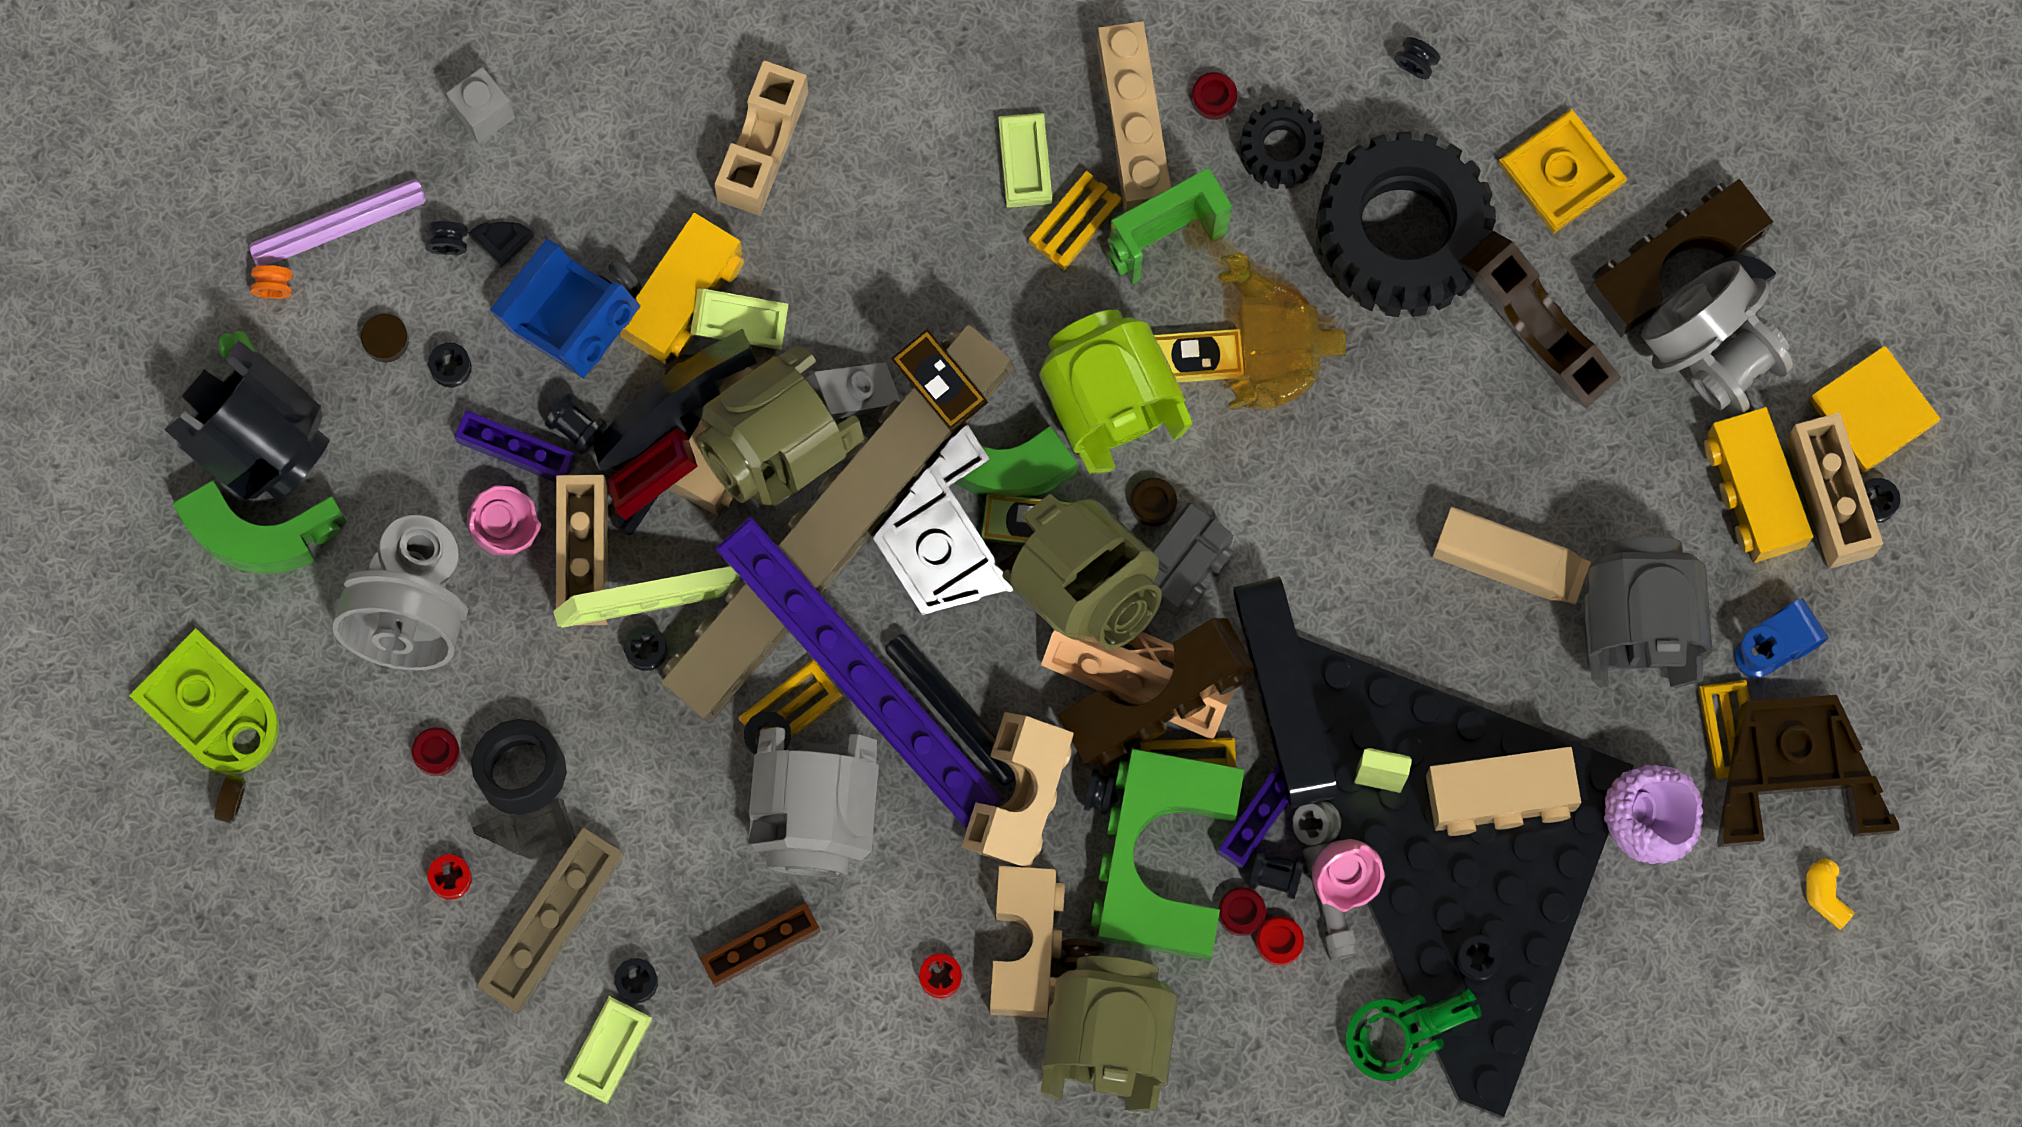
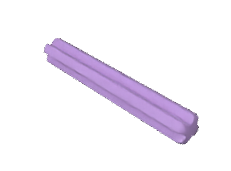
M413 178L256 240L249 245V249L257 266L270 265L424 204L426 201L425 194L420 182Z

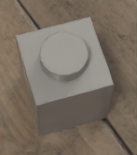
M483 66L446 92L451 111L478 144L515 118L510 100Z

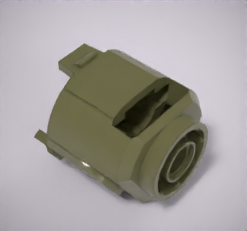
M799 345L792 347L778 357H772L704 405L702 424L705 431L696 436L697 445L716 478L740 503H744L752 497L760 504L776 506L845 459L846 453L864 440L860 421L857 417L852 415L836 425L822 400L801 375L816 360L813 354Z
M1049 494L1023 515L1024 521L1034 533L1019 552L1012 570L1006 569L1001 577L1012 587L1014 593L1019 595L1054 630L1073 640L1083 639L1099 644L1105 649H1116L1132 641L1148 626L1158 611L1162 598L1160 588L1154 583L1159 570V558L1101 503L1086 499L1065 506Z
M1083 956L1077 959L1076 970L1066 971L1057 978L1054 1001L1049 1006L1041 1067L1043 1068L1041 1074L1042 1094L1053 1100H1062L1064 1082L1067 1079L1093 1084V1092L1125 1096V1110L1127 1111L1157 1110L1160 1089L1168 1085L1178 997L1170 986L1158 981V967L1127 958Z

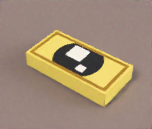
M1240 329L1154 335L1177 382L1243 378L1244 376Z

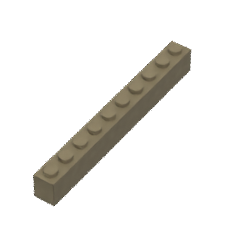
M969 324L962 332L957 329L954 330L942 343V347L987 400L1015 369L1012 360ZM909 383V387L912 390L901 403L896 400L893 401L881 414L878 420L881 426L870 439L864 436V440L851 449L848 454V458L851 461L840 474L833 472L823 481L817 490V494L820 497L809 510L803 507L793 516L786 527L790 532L777 546L820 595L871 537L870 534L954 433V431L951 433L911 383ZM974 415L966 421L967 424L974 417ZM742 579L728 592L725 598L728 605L717 617L710 615L698 627L694 634L698 640L686 653L682 650L676 653L663 670L667 676L661 683L709 724L789 633Z

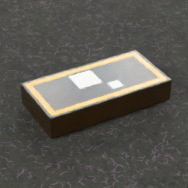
M928 329L891 358L892 362L951 433L988 403L987 399Z

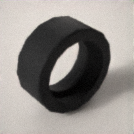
M523 719L501 722L487 731L476 744L471 760L473 778L489 804L503 813L516 815L536 812L551 803L563 788L567 773L565 756L550 731L535 721ZM525 744L537 746L542 750L546 763L544 770L535 781L526 787L513 790L501 788L496 784L492 772L495 763L503 753L513 747Z

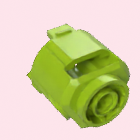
M1105 310L1068 325L1049 341L1048 347L1051 353L1045 358L1039 377L1073 451L1079 453L1089 474L1110 472L1115 469L1116 466L1109 451L1110 449L1139 438L1165 424L1173 440L1181 438L1192 426L1193 422L1184 403L1186 399L1147 322L1136 318H1123L1119 310Z

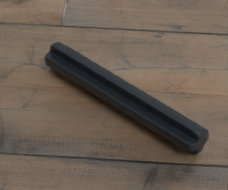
M899 634L894 637L885 647L887 655L1001 785L1006 786L1015 780V774L1007 763L990 757L996 737L905 634Z

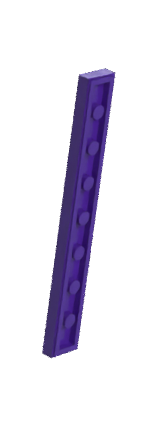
M751 517L715 548L966 830L975 802L996 807L1004 800Z

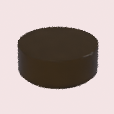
M379 314L373 316L364 324L361 331V342L366 353L372 359L387 363L399 359L406 352L409 344V335L404 323L399 318L391 314Z
M1144 479L1132 491L1130 499L1131 511L1135 518L1145 525H1162L1168 522L1176 511V492L1163 479Z
M232 774L226 775L217 800L214 819L230 824L235 821L245 792L246 781H244V778Z

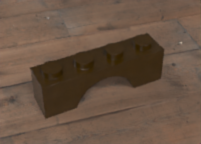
M1740 179L1728 187L1724 183L1718 184L1702 197L1703 205L1691 213L1687 208L1681 210L1666 222L1667 230L1656 238H1653L1651 234L1644 236L1628 250L1631 254L1628 258L1618 265L1614 260H1611L1592 275L1594 281L1588 296L1620 337L1651 317L1660 308L1664 300L1660 287L1661 267L1671 257L1691 249L1710 250L1724 257L1738 255L1768 233L1774 221Z
M1493 231L1459 261L1567 397L1587 408L1621 378L1597 346L1564 315L1550 298L1539 280V273L1513 241Z
M1211 618L1173 642L1175 660L1172 676L1165 689L1153 700L1137 705L1124 700L1112 690L1094 691L1058 714L1065 730L1074 733L1072 742L1084 764L1102 762L1103 766L1107 767L1120 761L1129 754L1126 749L1127 746L1139 739L1142 743H1146L1157 738L1167 731L1165 723L1177 715L1181 719L1188 718L1206 706L1203 699L1216 691L1220 695L1229 693L1245 682L1242 675L1255 667L1227 618Z

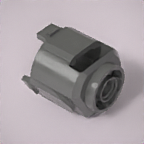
M1633 537L1604 545L1601 548L1602 557L1596 559L1589 566L1590 591L1584 596L1588 656L1590 658L1587 662L1591 669V680L1599 688L1609 687L1608 668L1645 669L1667 667L1670 687L1679 688L1703 681V657H1707L1713 651L1706 565L1693 554L1683 553L1682 542L1669 537Z

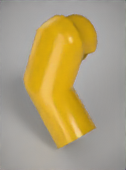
M1821 858L1816 863L1810 865L1806 874L1807 901L1812 908L1841 930L1855 912L1836 897V877L1839 875L1838 865L1829 858Z

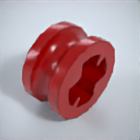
M453 854L442 855L436 858L430 864L427 872L431 889L439 897L446 900L462 897L469 890L472 883V873L467 863L462 858ZM447 865H453L455 872L459 869L463 872V877L456 879V887L453 889H446L447 886L444 882L440 886L437 883V877L444 875L443 867Z
M942 953L931 955L925 959L919 972L921 987L925 993L933 998L943 999L956 993L962 980L961 967L956 959ZM935 964H939V969H942V964L951 967L952 970L949 973V978L952 983L948 987L942 988V983H939V988L930 985L929 982L932 979V974L929 969Z

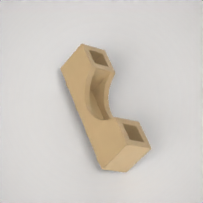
M1144 21L1099 27L1097 37L1103 86L1109 102L1114 131L1118 178L1124 213L1171 188Z

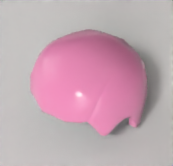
M494 485L477 494L467 512V527L471 538L477 546L490 555L512 556L527 549L532 545L541 527L534 501L512 486Z
M1354 839L1331 842L1318 853L1312 867L1313 886L1324 905L1327 903L1342 912H1346L1353 907L1365 905L1379 894L1385 877L1379 854L1368 844Z

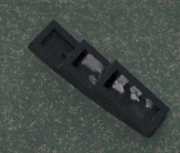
M741 329L699 351L661 377L627 406L593 443L601 471L603 472L644 453L676 428L687 433L682 416L703 407L719 396L721 393L717 381L757 363L744 330Z

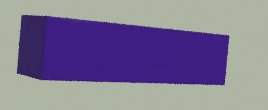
M467 410L454 436L458 444L556 482V475H569L575 461L573 452Z
M1278 764L1218 850V855L1240 870H1243L1288 804Z

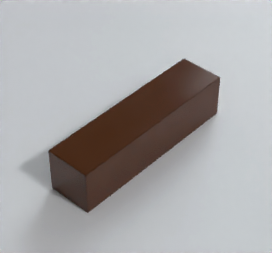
M804 902L704 955L700 960L716 988L820 933V928L807 903Z

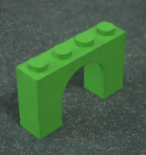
M1132 749L1130 761L1120 760L1116 788L1125 789L1122 807L1112 806L1107 832L1109 835L1116 836L1113 854H1103L1099 881L1108 882L1105 901L1095 899L1090 925L1091 928L1099 929L1098 941L1206 961L1211 960L1220 909L1171 901L1153 893L1145 886L1136 871L1133 857L1134 845L1140 833L1148 824L1168 814L1186 813L1235 822L1245 769Z

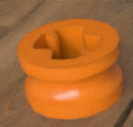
M261 265L251 269V276L256 279V282L250 286V293L260 298L285 299L292 295V288L287 285L288 281L293 279L292 270L274 265Z

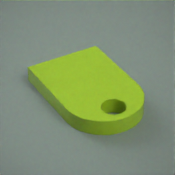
M196 628L129 695L133 701L199 763L218 773L237 774L253 769L268 757L277 741L279 720L276 709L269 697ZM244 730H254L260 736L259 747L250 754H241L236 751L234 746L235 738Z

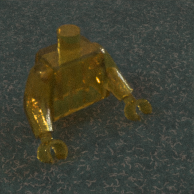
M1239 252L1221 256V260L1228 264L1229 271L1218 274L1219 282L1224 284L1232 282L1244 296L1240 305L1244 376H1240L1223 385L1224 389H1231L1236 396V400L1229 402L1228 406L1230 410L1246 407L1260 411L1281 407L1302 396L1312 388L1319 376L1320 357L1346 356L1345 328L1318 329L1317 307L1310 305L1304 296L1252 269L1248 257L1243 253Z

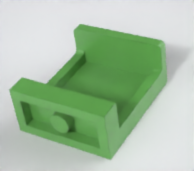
M1208 167L1112 220L1110 238H1108L1111 250L1106 252L1112 268L1119 277L1126 274L1132 285L1140 281L1143 260L1141 250L1197 219L1211 241L1228 233L1232 205L1210 168Z

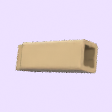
M1452 506L1432 557L1551 601L1568 602L1576 605L1591 561L1581 558L1568 548Z

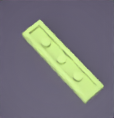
M729 566L572 596L555 609L553 613L557 626L564 628L720 598L740 581V577Z

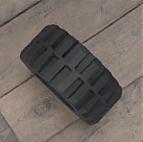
M1397 132L1395 141L1389 142L1384 134L1373 137L1368 148L1364 149L1363 146L1357 145L1349 151L1346 161L1337 163L1330 174L1328 184L1324 186L1315 226L1318 232L1316 238L1317 251L1319 255H1324L1325 258L1323 268L1329 278L1337 277L1340 280L1338 290L1347 298L1351 297L1353 293L1361 297L1359 306L1369 311H1372L1374 305L1377 304L1387 307L1385 316L1399 317L1401 310L1411 309L1412 317L1426 315L1430 306L1435 305L1437 310H1441L1451 305L1453 297L1456 294L1463 296L1473 283V279L1459 261L1493 232L1496 222L1495 207L1490 205L1493 194L1488 182L1483 181L1480 183L1478 180L1481 172L1480 168L1473 160L1464 164L1460 160L1462 150L1450 143L1447 149L1437 146L1438 137L1425 134L1423 141L1412 140V132ZM1394 190H1407L1424 195L1433 201L1444 214L1448 223L1447 239L1440 250L1424 258L1405 260L1389 256L1376 248L1364 233L1362 214L1367 203L1382 193Z

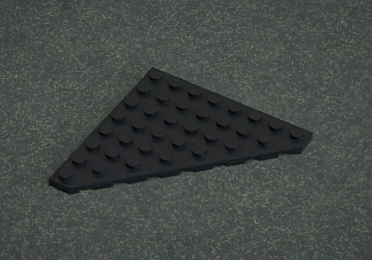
M1298 637L1338 790V797L1324 800L1334 805L1339 812L1341 829L1337 839L1338 841L1354 839L1366 843L1381 858L1385 877L1379 894L1367 904L1391 952L1395 966L1411 998L1420 994L1426 999L1427 1003L1417 1006L1416 1009L1419 1010L1457 995L1465 989H1470L1477 1000L1459 1007V1010L1461 1011L1479 1004L1481 1010L1480 1018L1472 1019L1429 1038V1040L1432 1042L1442 1038L1444 1042V1047L1436 1050L1435 1053L1445 1070L1457 1101L1503 1119L1610 832L1604 820L1607 790L1612 787L1615 779L1619 778L1623 772L1632 770L1634 765ZM1572 747L1581 804L1576 811L1570 812L1571 818L1551 823L1542 822L1541 816L1523 818V825L1509 829H1495L1494 823L1476 825V832L1459 836H1449L1447 829L1435 831L1426 774L1430 766ZM1364 749H1376L1409 756L1412 759L1409 776L1401 793L1354 783L1357 766ZM1483 935L1490 937L1498 944L1501 950L1502 960L1500 967L1492 977L1485 981L1470 980L1461 974L1457 967L1456 957L1458 950L1467 939L1473 936ZM1478 946L1476 952L1472 948L1467 950L1466 955L1472 958L1470 967L1480 971L1482 965H1485L1486 969L1491 967L1492 962L1486 958L1488 952L1486 948Z

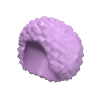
M1644 765L1643 767L1623 772L1619 778L1614 780L1612 787L1607 790L1605 797L1606 815L1604 820L1608 825L1612 839L1621 848V851L1630 858L1636 859L1639 862H1648L1649 864L1659 862L1665 864L1669 861H1677L1678 858H1683L1686 852H1691L1692 846L1696 845L1698 836L1701 833V824L1703 823L1701 817L1703 814L1701 807L1702 798L1699 796L1700 792L1695 787L1693 779L1686 773L1672 767Z

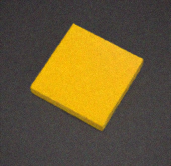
M1573 109L1567 111L1498 161V165L1553 235L1626 184L1628 180Z
M1883 346L1809 398L1810 403L1821 417L1840 412L1857 465L1863 473L1878 465L1941 420L1886 346Z

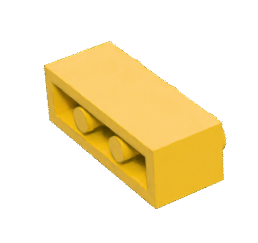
M693 213L635 298L641 307L634 314L630 323L620 332L621 338L665 365L671 361L674 355L676 357L684 355L694 335H690L697 288L718 291L725 280L731 283L737 277L744 264V259L741 258L743 254L741 241L698 214Z
M1767 407L1713 423L1707 434L1709 439L1704 440V448L1711 466L1718 465L1724 482L1719 485L1720 493L1725 507L1728 510L1734 508L1739 525L1735 527V534L1741 551L1743 553L1749 552L1753 563L1807 547L1814 536Z

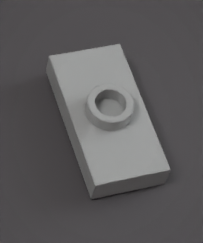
M886 362L815 371L805 378L822 400L833 419L850 417L852 415L881 413L893 401L896 400L901 403Z

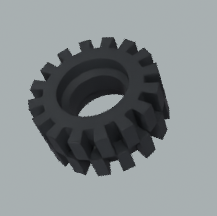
M1277 100L1276 106L1271 107L1270 102L1262 105L1260 112H1257L1255 109L1250 114L1249 121L1245 122L1240 142L1241 161L1246 163L1245 170L1249 175L1254 173L1257 176L1256 181L1263 185L1264 181L1270 182V188L1278 189L1279 184H1286V189L1293 188L1295 182L1300 181L1301 184L1308 180L1309 174H1314L1317 170L1324 145V135H1321L1322 126L1319 120L1313 121L1314 113L1309 109L1305 112L1300 110L1301 104L1293 101L1292 107L1285 106V100ZM1286 130L1294 134L1299 142L1300 148L1298 153L1288 160L1272 158L1264 148V140L1271 132Z

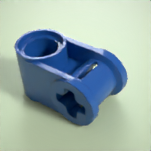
M1801 598L1785 606L1768 620L1749 630L1742 642L1737 646L1734 661L1742 674L1750 678H1761L1790 661L1797 660L1812 652L1826 642L1829 637L1805 600ZM1754 647L1756 650L1764 647L1768 654L1766 657L1763 654L1754 656L1751 649Z

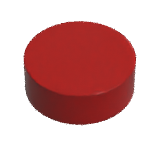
M1274 917L1267 920L1260 927L1256 937L1258 953L1266 962L1272 965L1284 966L1294 962L1304 947L1302 929L1295 921L1287 917Z

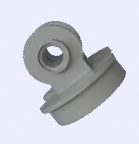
M1728 261L1705 271L1685 284L1652 314L1642 329L1641 337L1654 352L1652 358L1654 369L1659 374H1669L1689 366L1694 376L1691 378L1694 388L1709 405L1718 411L1725 409L1736 416L1744 414L1750 408L1748 398L1744 392L1753 384L1755 378H1760L1768 370L1777 376L1784 377L1793 369V362L1788 353L1789 344L1784 335L1769 320L1763 317L1757 318L1755 315L1768 298L1770 287L1767 282L1762 278L1751 279L1739 262ZM1735 332L1736 337L1713 357L1711 352Z
M422 515L404 516L393 521L382 534L378 552L373 556L368 569L348 574L344 581L346 588L342 591L340 599H336L334 611L336 614L333 622V633L346 649L370 662L402 670L435 669L447 664L453 658L462 621L467 619L468 608L460 598L445 589L446 581L452 576L457 566L459 552L455 538L442 523Z

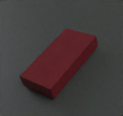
M679 428L674 429L606 480L615 512L622 518L628 519L698 467L688 436Z

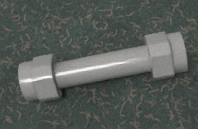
M1329 844L1312 846L1302 851L1308 875H1312V867L1318 853ZM1320 900L1329 933L1325 937V943L1331 961L1357 956L1359 953L1354 931L1347 930L1343 912L1327 903L1324 905Z

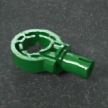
M1465 989L1457 995L1408 1015L1405 1014L1406 1011L1427 1003L1423 995L1419 994L1408 1000L1390 997L1371 1001L1359 1008L1348 1024L1346 1046L1349 1056L1354 1065L1370 1078L1380 1081H1393L1407 1077L1424 1064L1429 1053L1444 1047L1442 1038L1419 1046V1042L1472 1019L1481 1017L1479 1004L1461 1011L1459 1010V1007L1477 999L1470 989ZM1388 1007L1394 1008L1395 1011H1390ZM1376 1008L1380 1013L1370 1017L1367 1020L1369 1023H1374L1382 1017H1387L1397 1022L1404 1031L1406 1038L1405 1052L1398 1060L1386 1063L1384 1058L1376 1055L1369 1038L1372 1026L1365 1025L1362 1027L1365 1018ZM1417 1022H1419L1422 1030L1418 1031V1028L1416 1026ZM1386 1063V1067L1402 1064V1070L1397 1072L1384 1071L1373 1064L1383 1066Z

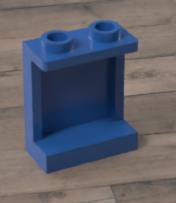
M546 238L490 308V311L512 334L584 379L591 368L600 361L604 352L622 329L630 323L632 317L641 306L623 285L616 281L611 284L571 260L559 245Z

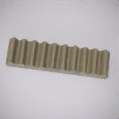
M583 827L476 987L518 1015L526 1006L529 997L536 991L539 982L547 975L550 966L557 960L560 951L569 942L572 933L579 927L582 918L589 912L592 903L601 894L604 885L611 879L614 870L622 863L623 852Z

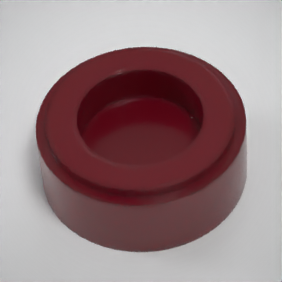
M1218 72L1206 73L1199 77L1193 86L1191 95L1192 105L1195 111L1206 119L1218 120L1225 118L1236 106L1237 88L1232 79L1225 74Z
M433 727L422 731L415 738L412 745V757L417 767L423 773L430 776H443L451 772L458 764L460 746L451 732L443 728Z
M1245 887L1234 888L1227 892L1221 899L1218 907L1220 909V924L1227 932L1235 936H1249L1255 933L1262 926L1266 916V906L1262 897L1256 891Z

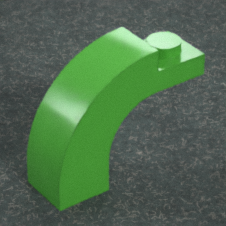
M1050 426L1028 442L1015 448L998 450L982 446L990 460L956 481L955 484L983 497H987L988 494L1002 497L1030 498L1048 492L1076 475L1078 463Z
M213 480L172 503L188 531L207 553L232 568L259 574L288 572L314 562L315 560L306 545L313 541L317 545L330 541L340 533L339 527L347 523L331 496L287 522L273 526L255 525L244 521L230 509Z

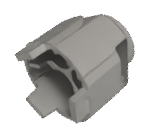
M775 727L760 730L757 754L754 756L749 809V844L756 852L767 855L766 869L770 871L811 877L848 876L849 863L862 861L872 852L879 765L876 764L877 740L859 734H850L847 756L839 755V745L804 742L802 751L784 750V728Z

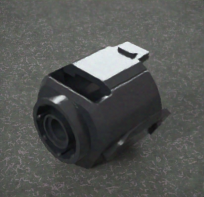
M238 340L232 346L226 362L234 370L224 381H221L203 369L181 395L197 414L193 417L186 411H183L169 422L164 430L178 442L177 446L242 499H256L266 491L279 501L303 480L328 446L329 438L318 430L322 420L321 405L260 353L252 351Z

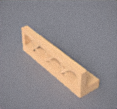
M1053 630L1041 666L1096 690H1112L1124 700L1142 705L1157 697L1169 683L1173 669L1162 665L1160 661L1167 660L1174 664V647L1168 642L1141 632L1136 638L1127 643L1134 646L1136 650H1127L1122 647L1105 649L1099 644L1083 639L1073 640ZM1236 689L1224 695H1220L1216 691L1203 699L1206 706L1199 712L1185 719H1181L1177 715L1169 721L1204 737L1214 739Z

